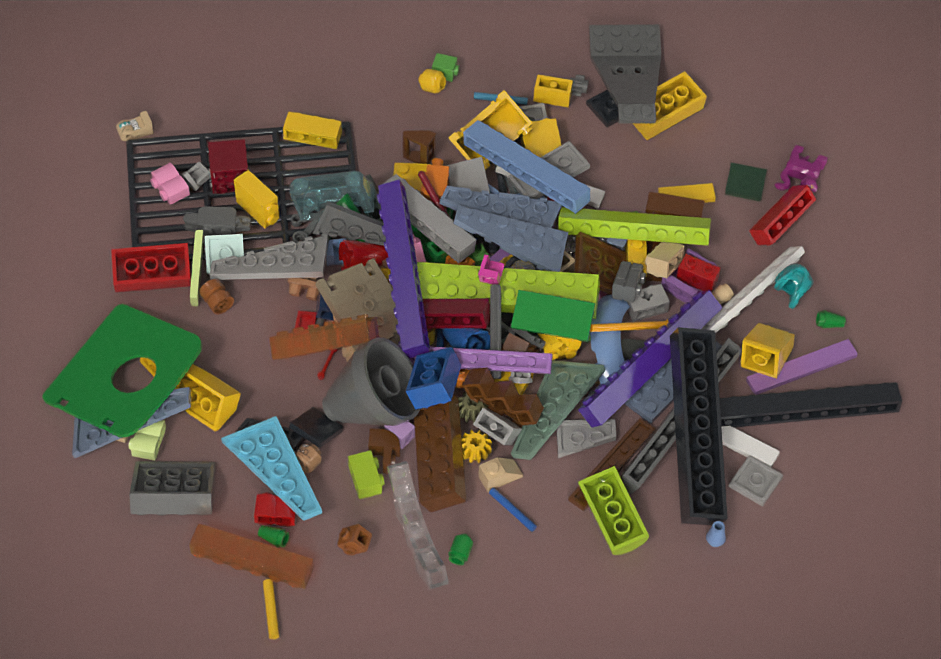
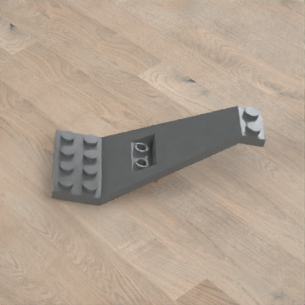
M659 24L589 25L590 59L618 107L619 124L655 123V100L661 62Z

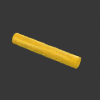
M266 579L263 581L268 634L269 639L279 638L274 585L273 580Z

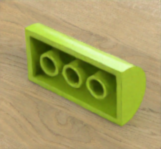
M615 466L578 481V485L613 555L630 552L648 540L649 534Z

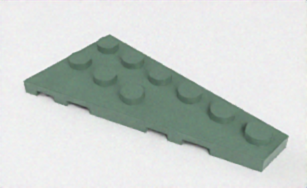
M552 361L551 374H545L537 392V396L544 409L537 424L522 426V430L511 451L513 458L531 460L603 374L605 371L604 365Z

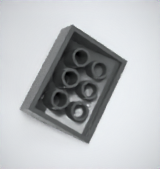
M136 461L129 493L131 514H212L216 463Z

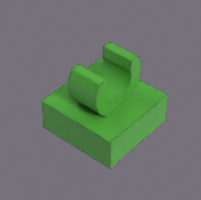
M480 243L475 245V251L469 257L475 261V266L482 264L484 254L488 255L483 244Z

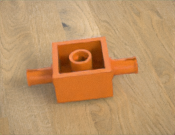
M434 158L432 165L427 164L425 174L439 199H441L446 187L449 186V166H443L442 159ZM422 184L420 191L421 195L424 196L427 200L432 201L424 185Z

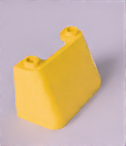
M503 90L498 95L496 102L493 100L487 108L466 126L460 129L461 132H454L449 139L467 160L482 157L486 170L491 166L489 164L491 161L464 145L463 132L479 120L495 131L502 133L510 140L515 141L522 134L526 136L533 130L531 128L533 123L506 91Z

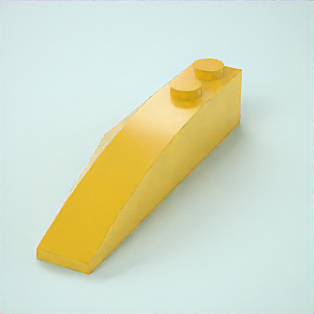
M140 358L141 364L155 377L156 364L148 358ZM192 364L185 376L175 387V389L190 388L191 407L185 411L214 431H218L236 411L241 394L225 382Z

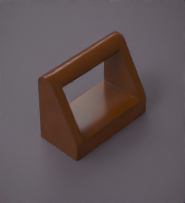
M430 130L403 131V158L417 164H430L436 153V133ZM410 141L420 145V151H410Z

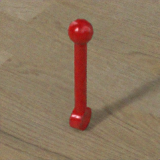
M335 345L331 346V352L324 367L317 374L319 380L325 378V371L334 353L338 350V347Z

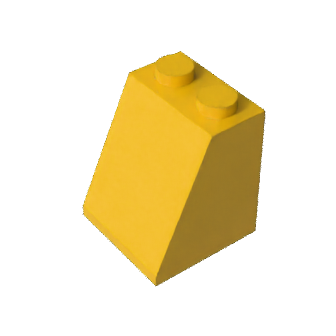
M758 323L743 340L741 367L777 379L793 349L795 334Z

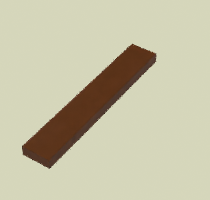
M639 418L586 478L615 466L619 473L651 437L656 428ZM578 486L568 497V501L582 511H585L589 505Z

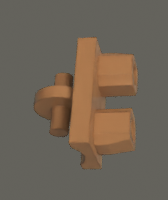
M318 277L304 279L288 278L289 294L299 297L301 289L308 290L306 298L317 301L320 292L315 284Z

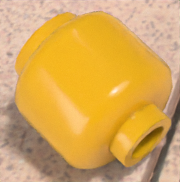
M426 69L419 76L418 81L423 91L437 94L446 86V78L441 71Z

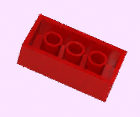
M188 243L111 249L115 293L191 286Z

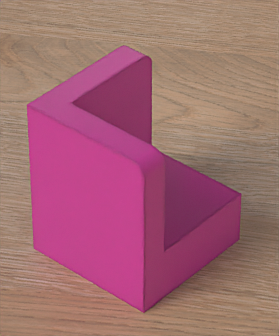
M484 254L478 273L480 282L499 285L504 264L491 261L489 255Z

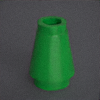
M826 310L818 311L816 315V326H820L821 329L845 326V316Z
M262 525L258 530L259 537L277 548L285 547L289 541V532L284 528Z

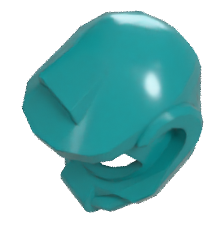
M795 263L784 268L776 276L774 289L777 291L784 290L790 295L788 307L794 309L799 299L808 291L814 281L805 266Z

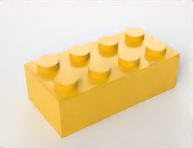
M684 71L657 86L655 100L656 122L632 124L646 140H649L703 109L707 96Z

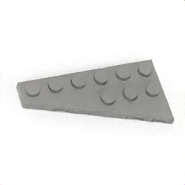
M322 233V237L312 239V236L306 237L305 241L298 243L290 241L266 247L264 251L258 253L250 251L247 252L246 256L238 258L230 256L212 261L210 279L324 277L329 234Z

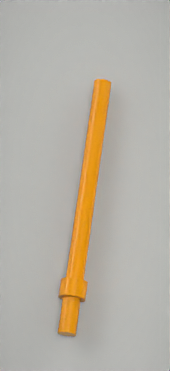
M667 319L666 321L591 324L590 332L658 329L663 325H667L669 321Z

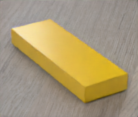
M713 183L658 188V193L703 200L704 203L715 202L716 199Z

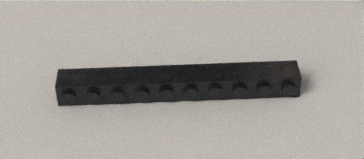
M897 382L838 388L829 387L816 390L808 389L805 391H788L761 395L752 394L738 397L731 396L720 398L721 427L731 426L735 428L899 413L902 398Z

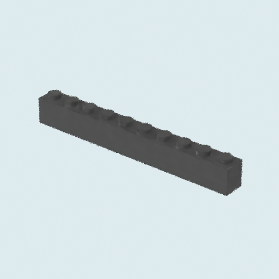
M729 338L716 351L718 383L742 353V349ZM674 407L621 474L620 478L630 495L642 485L676 440Z

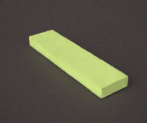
M203 230L195 231L190 287V303L192 306H198L204 244Z

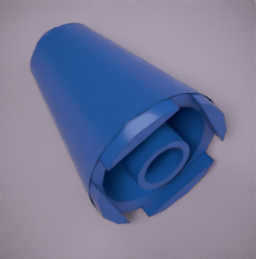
M441 328V333L453 348L490 349V335L485 329Z

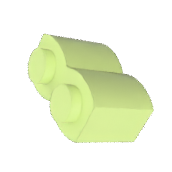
M165 420L156 422L136 432L134 438H131L129 441V449H131L132 456L156 460L166 431Z

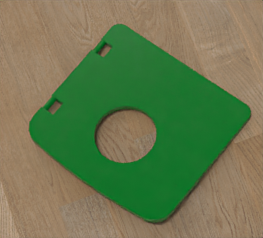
M119 304L110 312L46 389L42 398L46 404L61 409L65 413L93 426L102 428L117 437H129L135 434L172 393L202 351L203 344L196 334L128 305ZM134 358H148L156 364L155 377L145 388L136 392L125 393L113 386L114 374L123 363ZM62 400L68 401L66 406L60 404ZM108 420L113 422L111 427L105 425Z

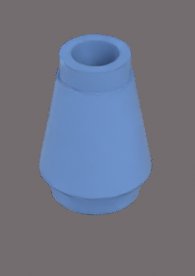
M721 521L714 522L706 534V540L711 546L719 547L726 541L725 525Z

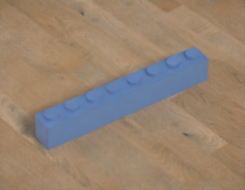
M477 120L463 132L465 146L575 214L590 202V188L586 184H582L571 175L561 171L558 167L551 165L543 158L533 154L530 150L505 137L502 133L490 128L487 124Z

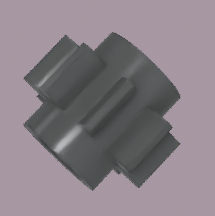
M577 74L575 78L571 77L570 80H573L572 95L581 97L582 93H587L589 80H584V75Z

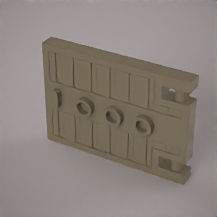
M374 258L368 260L366 266L360 263L329 276L328 281H325L324 278L317 280L315 284L354 350L360 345L380 337L398 345V342L401 340L396 330L398 319H396L393 310L396 307L391 296L393 289Z

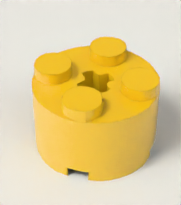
M538 333V337L546 342L543 351L544 353H552V361L575 357L576 351L581 346V341Z

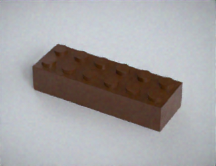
M453 394L451 401L445 404L432 405L428 408H420L419 413L414 417L419 502L430 513L466 502L459 399Z

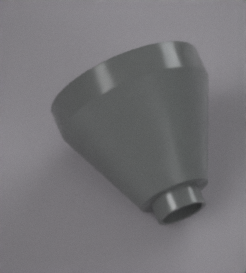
M381 337L374 338L360 345L322 400V407L326 416L332 421H340L342 423L397 426L416 417L420 409L415 410L406 393L413 365L407 355L395 343Z

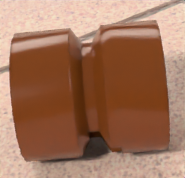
M211 279L200 288V296L208 303L209 308L214 314H223L232 307L234 298L226 291L225 286L219 279Z

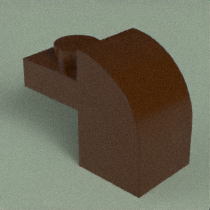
M370 428L368 451L371 450L373 456H383V473L391 474V466H395L396 457H400L399 439L389 430Z

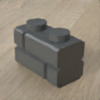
M621 262L613 283V299H624V301L634 302L636 295L640 296L642 284L645 283L646 278L642 264Z

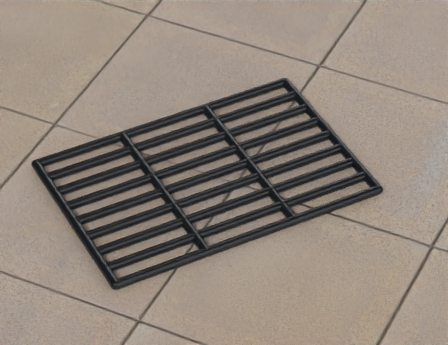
M348 121L342 122L345 136H341L338 143H346L347 150L281 156L282 148L316 145L295 141H280L279 134H283V127L127 140L126 152L132 247L188 243V246H194L195 238L139 243V235L187 230H185L184 224L138 228V220L185 216V214L198 213L201 207L137 213V205L166 203L167 200L163 201L161 196L136 198V190L155 188L151 182L136 183L135 175L151 174V172L162 166L135 168L134 161L200 155L201 164L209 170L210 162H208L209 149L207 147V140L272 135L273 142L246 144V151L273 149L274 156L247 159V165L275 164V171L253 174L259 180L276 178L277 186L267 187L273 193H278L280 215L276 223H281V231L243 234V241L282 238L283 243L290 242V237L295 232L304 231L306 228L289 230L288 222H291V216L294 214L287 215V207L302 206L304 202L325 201L327 197L286 200L285 192L351 187L352 194L349 195L362 214L361 202L353 182L358 180L351 123ZM199 141L200 148L134 154V146ZM348 158L349 164L283 170L282 163ZM197 163L173 166L178 172L188 171ZM350 172L349 180L284 185V178ZM211 178L202 184L203 192L190 193L189 196L179 200L204 199V207H233L236 211H245L239 204L212 206L211 199L236 196L235 192L213 194V191L210 190ZM250 218L251 225H260L254 218ZM266 247L244 249V256L250 251H254V253L262 252ZM206 252L203 253L202 260H206ZM189 254L190 261H193V254Z

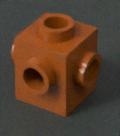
M359 524L344 527L339 533L337 546L345 554L351 556L367 552L372 533Z

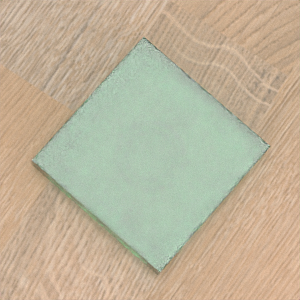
M731 162L724 195L761 202L767 169Z

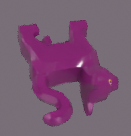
M795 145L785 169L780 174L784 183H775V188L781 191L787 190L791 186V181L788 177L790 176L791 178L800 179V185H808L812 192H817L818 185L816 181L819 178L820 170H823L827 164L828 157L819 155L814 162L810 163L808 162L810 156L802 157L800 155L804 147Z

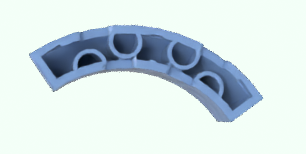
M612 295L603 296L598 301L597 317L592 319V324L622 323L625 312L630 308L629 304L624 299H613ZM621 331L591 332V349L596 353L598 362L595 364L604 365L605 371L599 377L600 384H605L608 381L607 377L613 372L619 371L621 369L619 366L624 362L621 347Z

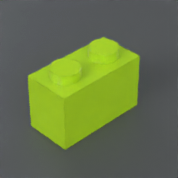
M371 450L348 456V467L358 498L363 499L382 494V486L385 485L382 473L378 474L379 463L377 457H373Z

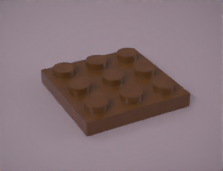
M579 232L576 235L574 273L599 275V290L612 295L613 283L622 261L627 262L626 252Z

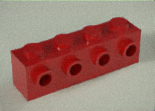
M792 186L749 230L757 245H773L816 201L809 186Z

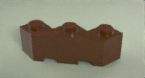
M488 368L470 369L462 384L471 400L476 403L481 401L488 405V409L501 416L505 414L513 418L512 422L517 425L537 424L544 409L537 394L519 395L512 381L495 382Z

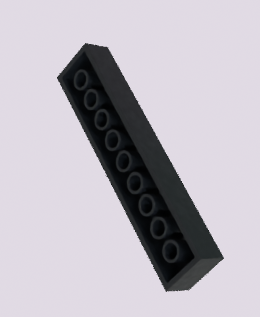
M678 327L670 335L681 524L712 526L716 521L723 523L728 519L715 330Z

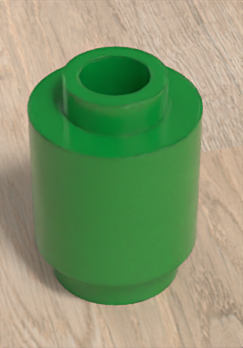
M460 534L454 537L448 553L451 563L464 565V562L468 560L474 544L470 536Z

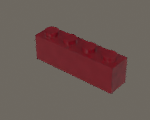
M489 298L423 299L427 328L488 327L490 321Z

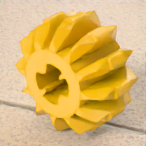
M472 429L470 435L464 433L462 438L463 459L469 458L470 463L473 460H476L478 463L481 462V459L487 460L488 455L492 452V441L488 439V435H481L480 430L474 433Z

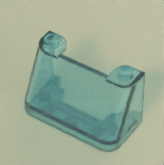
M359 171L300 177L293 180L290 184L289 194L300 220H310V213L314 210L319 211L320 203L340 201L347 193L354 200L356 206L360 205L363 207L364 213L374 212V186Z

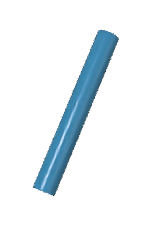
M474 92V99L496 101L498 98V94ZM510 96L516 104L527 105L528 98Z

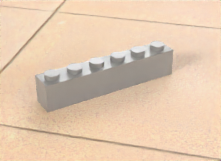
M395 174L383 183L400 179L406 188L411 224L456 262L460 263L475 251L476 239L474 236L453 224L454 221L445 212L439 210L432 201L427 200L418 190L411 187L405 179Z

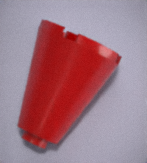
M348 239L343 240L339 245V261L343 260L344 265L341 266V271L360 263L366 266L368 260L373 258L378 266H382V261L389 258L384 245Z

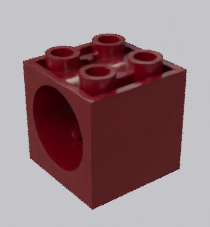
M245 139L208 142L213 194L235 192L234 179L248 170Z

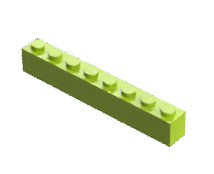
M561 207L558 230L568 232V235H577L579 232H582L591 237L709 245L711 218L581 209L575 214L566 207Z

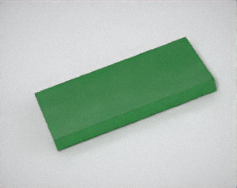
M518 290L511 329L588 342L595 303Z

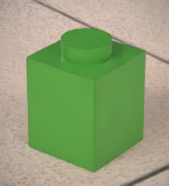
M437 53L432 69L443 72L446 81L453 82L454 76H458L460 65H457V57Z

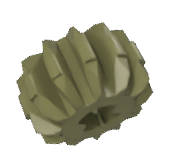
M463 392L462 397L458 398L460 419L465 418L466 423L469 420H472L474 423L482 408H488V405L481 401L476 403L471 400L465 392Z

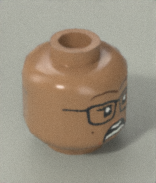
M303 444L295 452L304 473H311L321 463V451L313 444Z

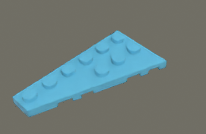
M277 416L221 438L222 443L303 521L322 514V509Z

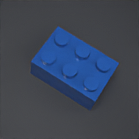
M453 347L416 356L406 393L415 410L428 408L440 403L445 404L452 400L461 368V363Z

